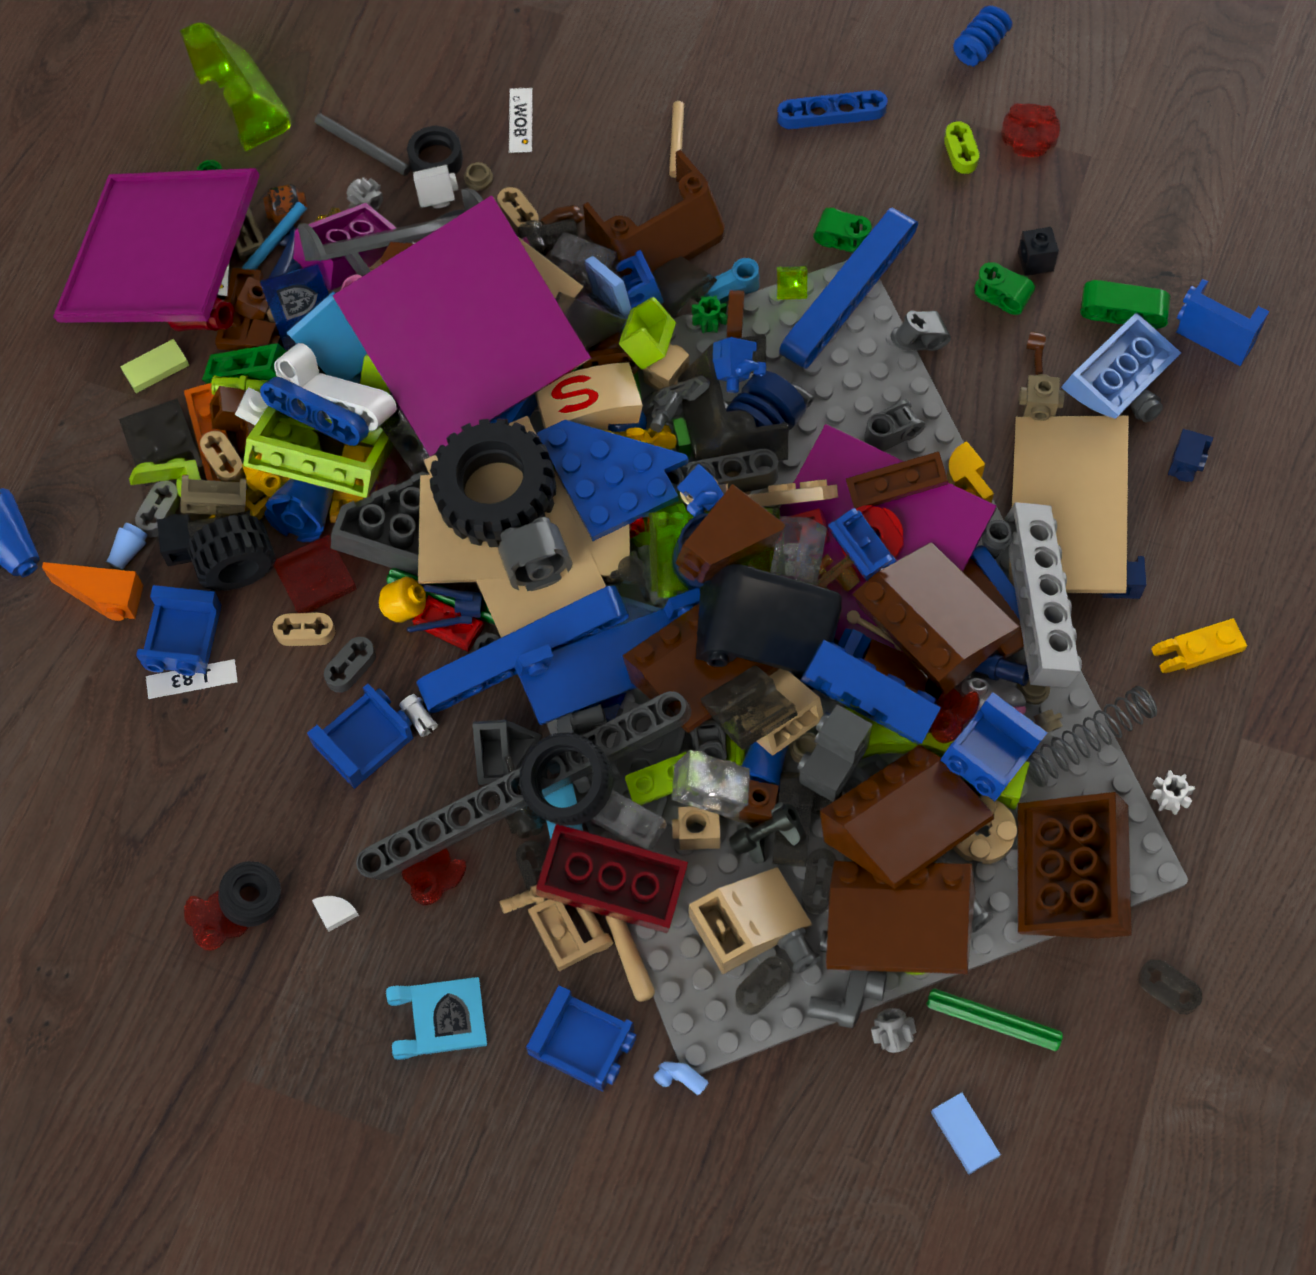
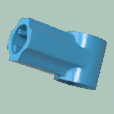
M750 258L737 260L731 270L701 284L704 297L717 296L720 304L729 301V290L745 291L744 295L757 291L759 289V267Z

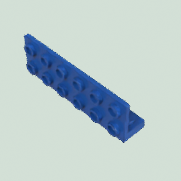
M699 588L669 598L665 607L661 610L551 651L549 644L518 655L514 667L539 724H546L571 712H577L636 689L637 687L630 680L622 655L699 604Z

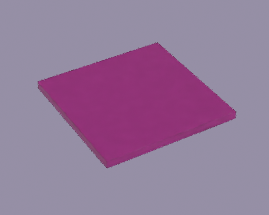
M255 168L109 174L53 317L59 323L208 321L260 177L258 171Z
M492 195L332 295L430 457L436 455L435 453L440 445L447 446L446 438L451 433L455 432L457 435L461 433L462 426L468 423L471 424V427L479 425V420L489 419V422L592 359Z
M825 424L793 483L796 484V489H800V482L827 479V486L837 485L838 498L781 504L775 517L786 525L771 550L753 558L748 566L774 574L777 551L808 554L810 561L806 583L835 591L842 596V611L834 640L839 642L845 628L857 630L871 638V640L874 639L896 649L895 644L858 623L851 624L848 622L847 614L855 610L859 613L860 618L878 627L860 609L853 596V593L866 580L858 569L845 558L839 543L831 534L828 524L854 508L846 478L904 461ZM950 483L873 506L889 509L898 517L902 524L904 547L896 559L897 561L932 542L962 572L997 509L996 505ZM820 508L824 513L831 542L803 550L797 549L788 516ZM810 525L806 529L807 536H814L817 532L815 525Z

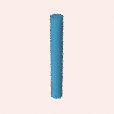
M298 201L244 264L242 269L256 270L307 210L302 203Z

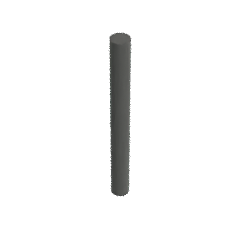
M319 113L316 116L315 123L403 176L409 173L410 166L323 114Z

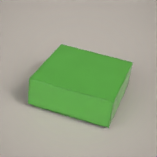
M684 418L673 419V433L677 438L676 450L686 454L689 460L691 457V441Z

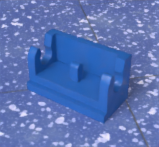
M641 250L635 252L636 255L617 264V271H623L625 268L632 269L631 274L621 278L626 287L631 309L651 297H655L660 304L664 302Z
M853 508L834 522L828 524L831 534L866 581L878 571L897 561L859 510L857 511Z

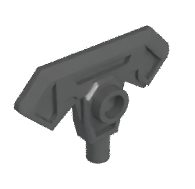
M701 375L651 392L642 400V411L647 416L653 411L651 429L655 432H661L666 421L671 420L682 412L684 408L681 404L683 398L694 401L708 389L710 382Z

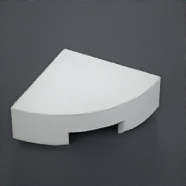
M323 896L312 900L328 932L359 916L355 908L342 898Z

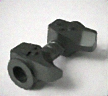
M779 802L771 810L772 818L760 825L758 823H740L737 826V831L729 838L732 850L737 854L748 852L754 863H761L766 861L764 852L765 837L779 830L793 846L803 842L806 839V833L800 822L797 810L792 804Z

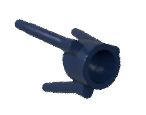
M421 584L424 591L455 598V613H461V616L408 626L407 631L415 632L456 624H472L473 617H481L483 595L481 592L459 591L437 585Z

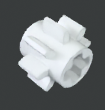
M1169 770L1165 776V781L1160 777L1155 779L1153 785L1157 789L1152 792L1150 798L1157 799L1160 805L1159 811L1163 809L1172 810V813L1176 815L1180 805L1185 808L1190 806L1192 800L1188 796L1192 794L1195 787L1188 786L1185 774L1182 776L1173 775L1172 771Z

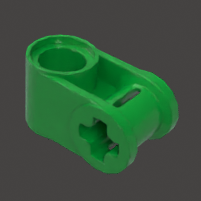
M826 208L822 212L813 237L818 244L824 247L854 253L871 232L872 225L868 218L842 212L836 208Z
M994 262L983 264L978 274L979 280L974 287V292L979 299L987 301L1012 315L1021 314L1035 291V285L1029 278L1010 271ZM995 271V278H992L993 272ZM985 286H988L987 291L985 293L984 288Z

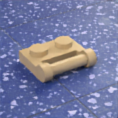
M547 899L529 908L528 913L558 971L594 953L602 952L613 945L610 935L604 933L594 912L576 907L592 937V940L584 943L565 908L567 904Z

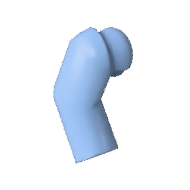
M663 1062L658 1066L659 1070L654 1074V1080L661 1086L668 1087L671 1085L672 1080L682 1082L696 1095H699L708 1084L706 1079L685 1063Z

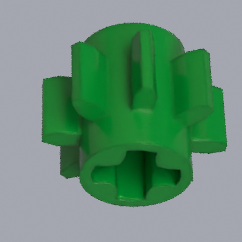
M701 296L698 305L692 304V325H699L703 334L705 332L718 333L720 324L727 325V304H720L717 296Z

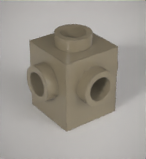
M1045 374L1028 376L1026 387H1020L1019 405H1023V417H1032L1034 420L1044 421L1049 419L1050 416H1055L1057 408H1063L1064 390H1059V377H1050Z

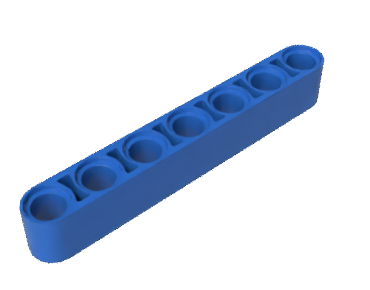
M893 207L890 208L787 334L779 348V354L800 367L807 369L909 243L916 232L918 221Z
M614 585L607 586L423 676L416 684L428 712H440L516 675L517 671L514 666L518 655L549 644L551 651L624 622L628 619L629 613L617 587Z

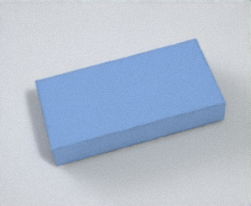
M962 1092L932 1109L931 1114L969 1175L1001 1155Z

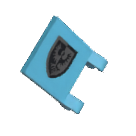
M479 977L387 988V1002L390 1006L412 1001L416 1040H398L392 1043L394 1059L402 1060L417 1055L487 1046Z

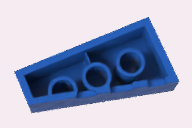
M823 640L800 681L917 745L922 744L941 707L934 704L936 699L920 690L917 693L905 687L906 683L891 674L886 676L875 670L876 666L861 658L856 659L846 653L847 651L842 647Z

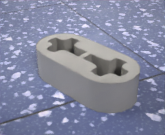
M171 481L156 483L139 508L135 517V523L139 529L148 534L147 537L152 538L159 535L157 522L149 523L147 526L146 520L151 521L154 517L156 521L157 519L166 518L174 514L179 507L181 497L174 483ZM170 492L171 498L165 497L162 501L160 496H166Z

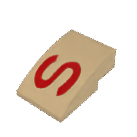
M629 362L599 365L577 370L564 375L535 393L544 429L563 420L600 430H607L609 424L639 423L643 406Z

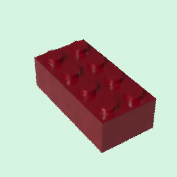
M555 824L536 887V896L667 934L688 862Z

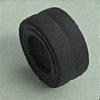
M254 861L236 864L221 879L218 897L220 909L231 922L245 927L261 925L268 921L279 907L281 896L280 881L275 872L265 864ZM250 886L256 888L260 896L255 901L248 902L241 898L240 891Z

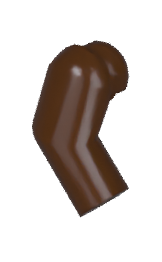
M576 205L557 207L540 219L539 224L545 232H549L566 219L569 220L572 226H575L584 220V215L579 211L581 208Z

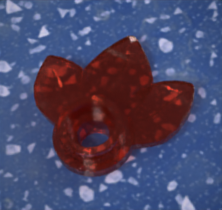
M953 688L948 694H941L936 703L941 709L929 729L932 736L938 742L949 743L955 740L962 732L963 725L974 717L980 703L977 691H972L962 697Z
M445 848L402 870V877L411 886V896L417 903L431 905L441 898L443 891L452 889L459 884L466 871V862L462 859L451 861L450 853ZM432 886L431 890L424 894L425 889Z
M219 891L212 894L207 901L191 896L185 904V921L193 928V938L196 944L205 950H215L226 939L240 937L249 928L231 922L223 914L219 906ZM216 930L213 934H207L204 931Z

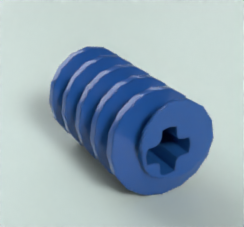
M985 6L982 8L973 21L968 24L967 28L962 31L961 35L956 38L953 44L956 56L963 63L972 67L976 66L978 62L986 60L988 54L993 51L994 47L1011 30V18L999 7Z

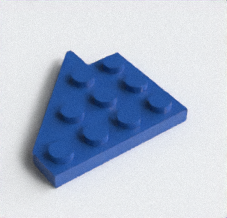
M563 420L537 432L540 443L545 445L552 466L592 541L679 501L678 494L670 482L667 473L688 464L686 454L568 420Z

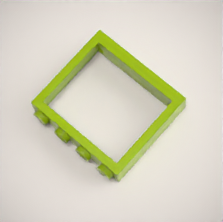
M268 406L246 439L243 466L367 498L393 449L398 421L388 418L381 424L378 431L369 430L368 436L361 442L374 445L366 462H361L269 438L279 421L312 430L316 429L290 416L282 415L281 412ZM325 418L329 423H332L331 419ZM258 453H262L261 460L256 459ZM356 478L363 479L364 486L356 485Z

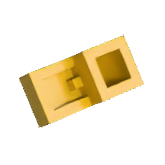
M966 441L959 445L951 454L946 473L948 483L992 503L994 493L982 479L985 463Z

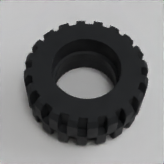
M498 418L496 423H490L489 419L479 420V425L471 427V424L468 423L462 426V432L458 435L455 432L451 433L446 438L448 442L446 447L444 445L439 446L435 453L438 461L434 460L430 468L432 475L430 488L443 521L448 528H453L457 536L461 539H466L468 536L471 544L481 546L482 542L486 541L489 547H498L499 542L502 541L500 535L503 531L531 524L537 518L546 517L545 512L550 513L555 504L553 497L556 495L557 486L549 453L545 445L540 444L539 437L533 431L527 433L525 426L517 422L513 426H509L507 419ZM507 463L515 466L523 473V479L519 488L514 494L503 501L485 504L476 502L465 495V486L470 476L487 464Z

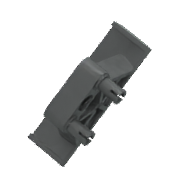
M466 188L461 190L465 212L483 201L482 197L474 189ZM459 215L327 244L321 243L316 232L308 224H298V231L305 261H322L345 256L358 275L364 276L371 270L358 252L385 247L390 242L412 243V240L426 237Z

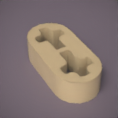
M507 187L501 190L497 196L498 205L514 231L523 237H529L537 233L539 230L538 213L523 193L514 187ZM507 200H510L511 202H515V201H516V207L514 208L513 205H512L510 202H506V201H507ZM521 216H523V218H524L527 222H530V221H531V223H530V224H527L526 222H522V223H521Z
M220 431L207 432L200 440V447L220 481L240 482V479H243L245 476L242 467L243 463L230 441ZM216 443L220 446L222 452L217 454L211 445ZM228 461L235 471L229 473L223 463Z
M287 613L276 618L273 623V632L278 642L285 646L325 645L334 638L335 626L331 618L324 613ZM291 624L293 629L290 630V634L284 635L283 630H286L287 625ZM319 624H324L325 629H322L321 634H316L315 629H318Z

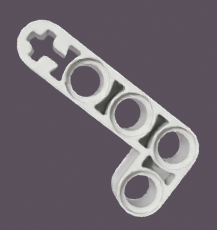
M298 343L274 363L276 376L358 414L366 421L371 431L377 429L396 411L395 400L389 393L383 390L319 373L316 357L313 351L305 344ZM297 399L299 406L306 411L305 405L301 400ZM322 411L324 418L330 419L328 414Z

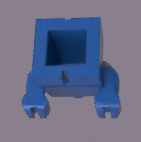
M729 337L713 343L712 361L717 380L727 381L726 392L738 393L739 382L749 379L750 372L754 371L753 374L755 376L766 375V363L756 362L752 359L753 352L757 350V342Z
M700 464L676 487L685 497L688 495L693 497L694 500L687 505V510L693 517L705 513V509L710 512L724 495L714 477Z

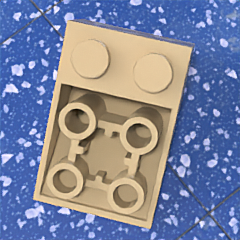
M778 867L718 888L689 904V918L722 974L778 945L779 940L788 933L803 927L807 929L812 926L810 919Z

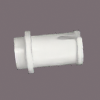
M412 694L403 699L399 706L419 732L418 734L424 737L431 733L429 728L434 731L438 724L422 705L423 699Z

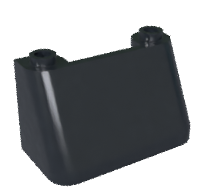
M740 564L725 566L700 587L696 659L706 661L713 667H724L739 657L790 671L792 675L801 680L823 640L832 643L834 641L842 611V596L832 590Z

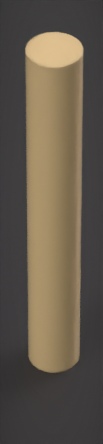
M681 101L673 103L669 175L673 178H676V151L682 150L684 103Z

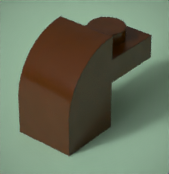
M219 386L210 402L212 428L236 432L239 457L244 458L246 439L255 425L236 416L235 413L246 391Z

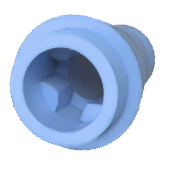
M126 522L123 528H118L106 562L118 570H124L125 566L147 544L145 539L148 534Z

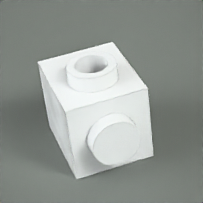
M447 165L413 172L421 208L433 205V208H441L449 205L450 201L455 200L453 191L459 190L455 172L449 174Z

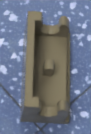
M182 475L181 513L228 516L245 515L247 479H240V482L193 480L189 479V475Z

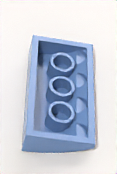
M1135 313L1071 374L1061 388L1092 410L1116 419L1181 352L1139 314Z

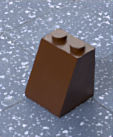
M732 484L683 544L675 564L679 566V571L686 578L692 581L696 579L702 584L710 580L725 566L743 564L771 550L786 525Z

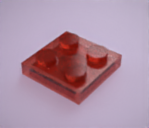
M329 535L276 559V563L273 565L297 613H309L357 590L338 551L331 549V538Z

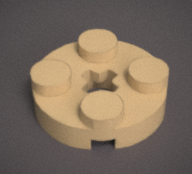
M981 795L979 798L994 813V820L986 824L989 826V836L985 837L983 834L977 836L974 833L953 849L960 857L970 862L974 860L983 862L982 864H991L1001 860L1009 853L1017 834V827L1013 814L1003 803L997 800L994 802L988 796Z

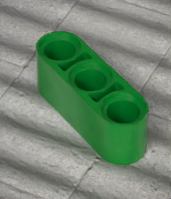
M1092 280L1086 282L1083 286L1080 313L1089 320L1124 325L1137 313L1154 329H1160L1168 324L1170 294L1162 289Z

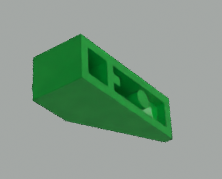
M276 343L212 354L209 357L202 381L209 384L212 382L214 375L240 378L241 375H245L249 379L270 380L276 377L275 361L287 351Z

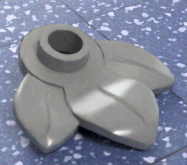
M989 677L986 679L973 678L965 681L961 686L963 701L967 705L974 707L977 712L992 692L1012 707L1026 705L1024 695L1016 688L1017 683L1003 679L995 681L989 679Z

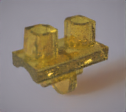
M828 554L820 561H817L812 555L806 559L811 568L803 574V577L808 582L817 575L820 577L813 584L814 586L827 589V586L836 580L847 593L860 582L858 575L851 567L854 562L848 555L828 572H826L825 568L833 562Z

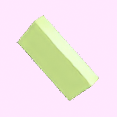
M172 339L120 367L135 393H138L188 367L189 363L175 340Z

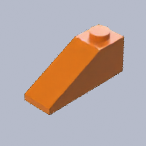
M43 562L42 569L52 583L97 612L115 621H122L124 618H136L144 585L135 571Z

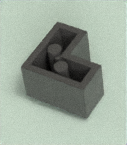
M836 704L831 714L825 712L816 727V730L819 731L814 741L817 743V746L812 753L807 751L798 764L797 769L800 770L799 783L834 802L867 751L873 724Z

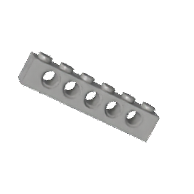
M1015 502L1004 521L1009 524L1013 531V541L1008 546L1030 685L1068 688L1076 676L1080 674L1082 661L1081 657L1077 655L1075 644L1077 633L1076 629L1072 627V605L1066 593L1067 576L1062 570V549L1058 545L1056 536L1057 521L1053 519L1051 505Z

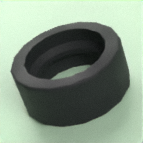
M429 126L415 132L409 139L407 153L413 172L447 165L449 174L455 172L456 175L461 169L463 163L462 148L459 137L454 131L443 126ZM441 145L452 150L451 155L447 159L438 163H427L418 157L422 150L429 146Z

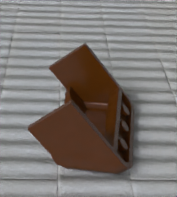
M681 149L676 151V181L679 183V193L684 200L638 227L629 217L622 215L614 216L604 222L588 202L583 204L585 233L616 271V266L619 262L636 255L635 252L641 250L655 280L723 240L725 224L709 184ZM625 268L623 271L617 272L623 277L631 274L632 269Z

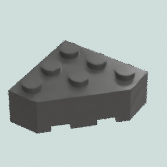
M423 471L412 475L407 481L397 485L391 484L371 493V496L365 499L342 505L331 533V549L418 576L420 475L430 474Z

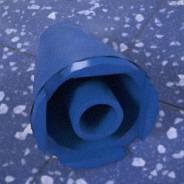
M290 478L267 500L265 504L267 509L264 512L265 517L271 526L286 537L288 533H292L298 536L296 541L313 542L319 539L324 531L334 490Z
M1 488L0 565L13 576L21 575V577H26L38 568L37 563L40 558L13 494L9 489Z

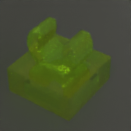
M807 266L777 267V300L807 299Z

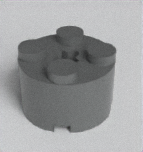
M548 517L537 518L531 524L520 528L506 529L500 535L502 541L498 546V552L510 584L514 589L519 590L518 586H526L527 591L543 589L561 580L560 573L565 568L568 572L572 568V560L557 525L550 522Z

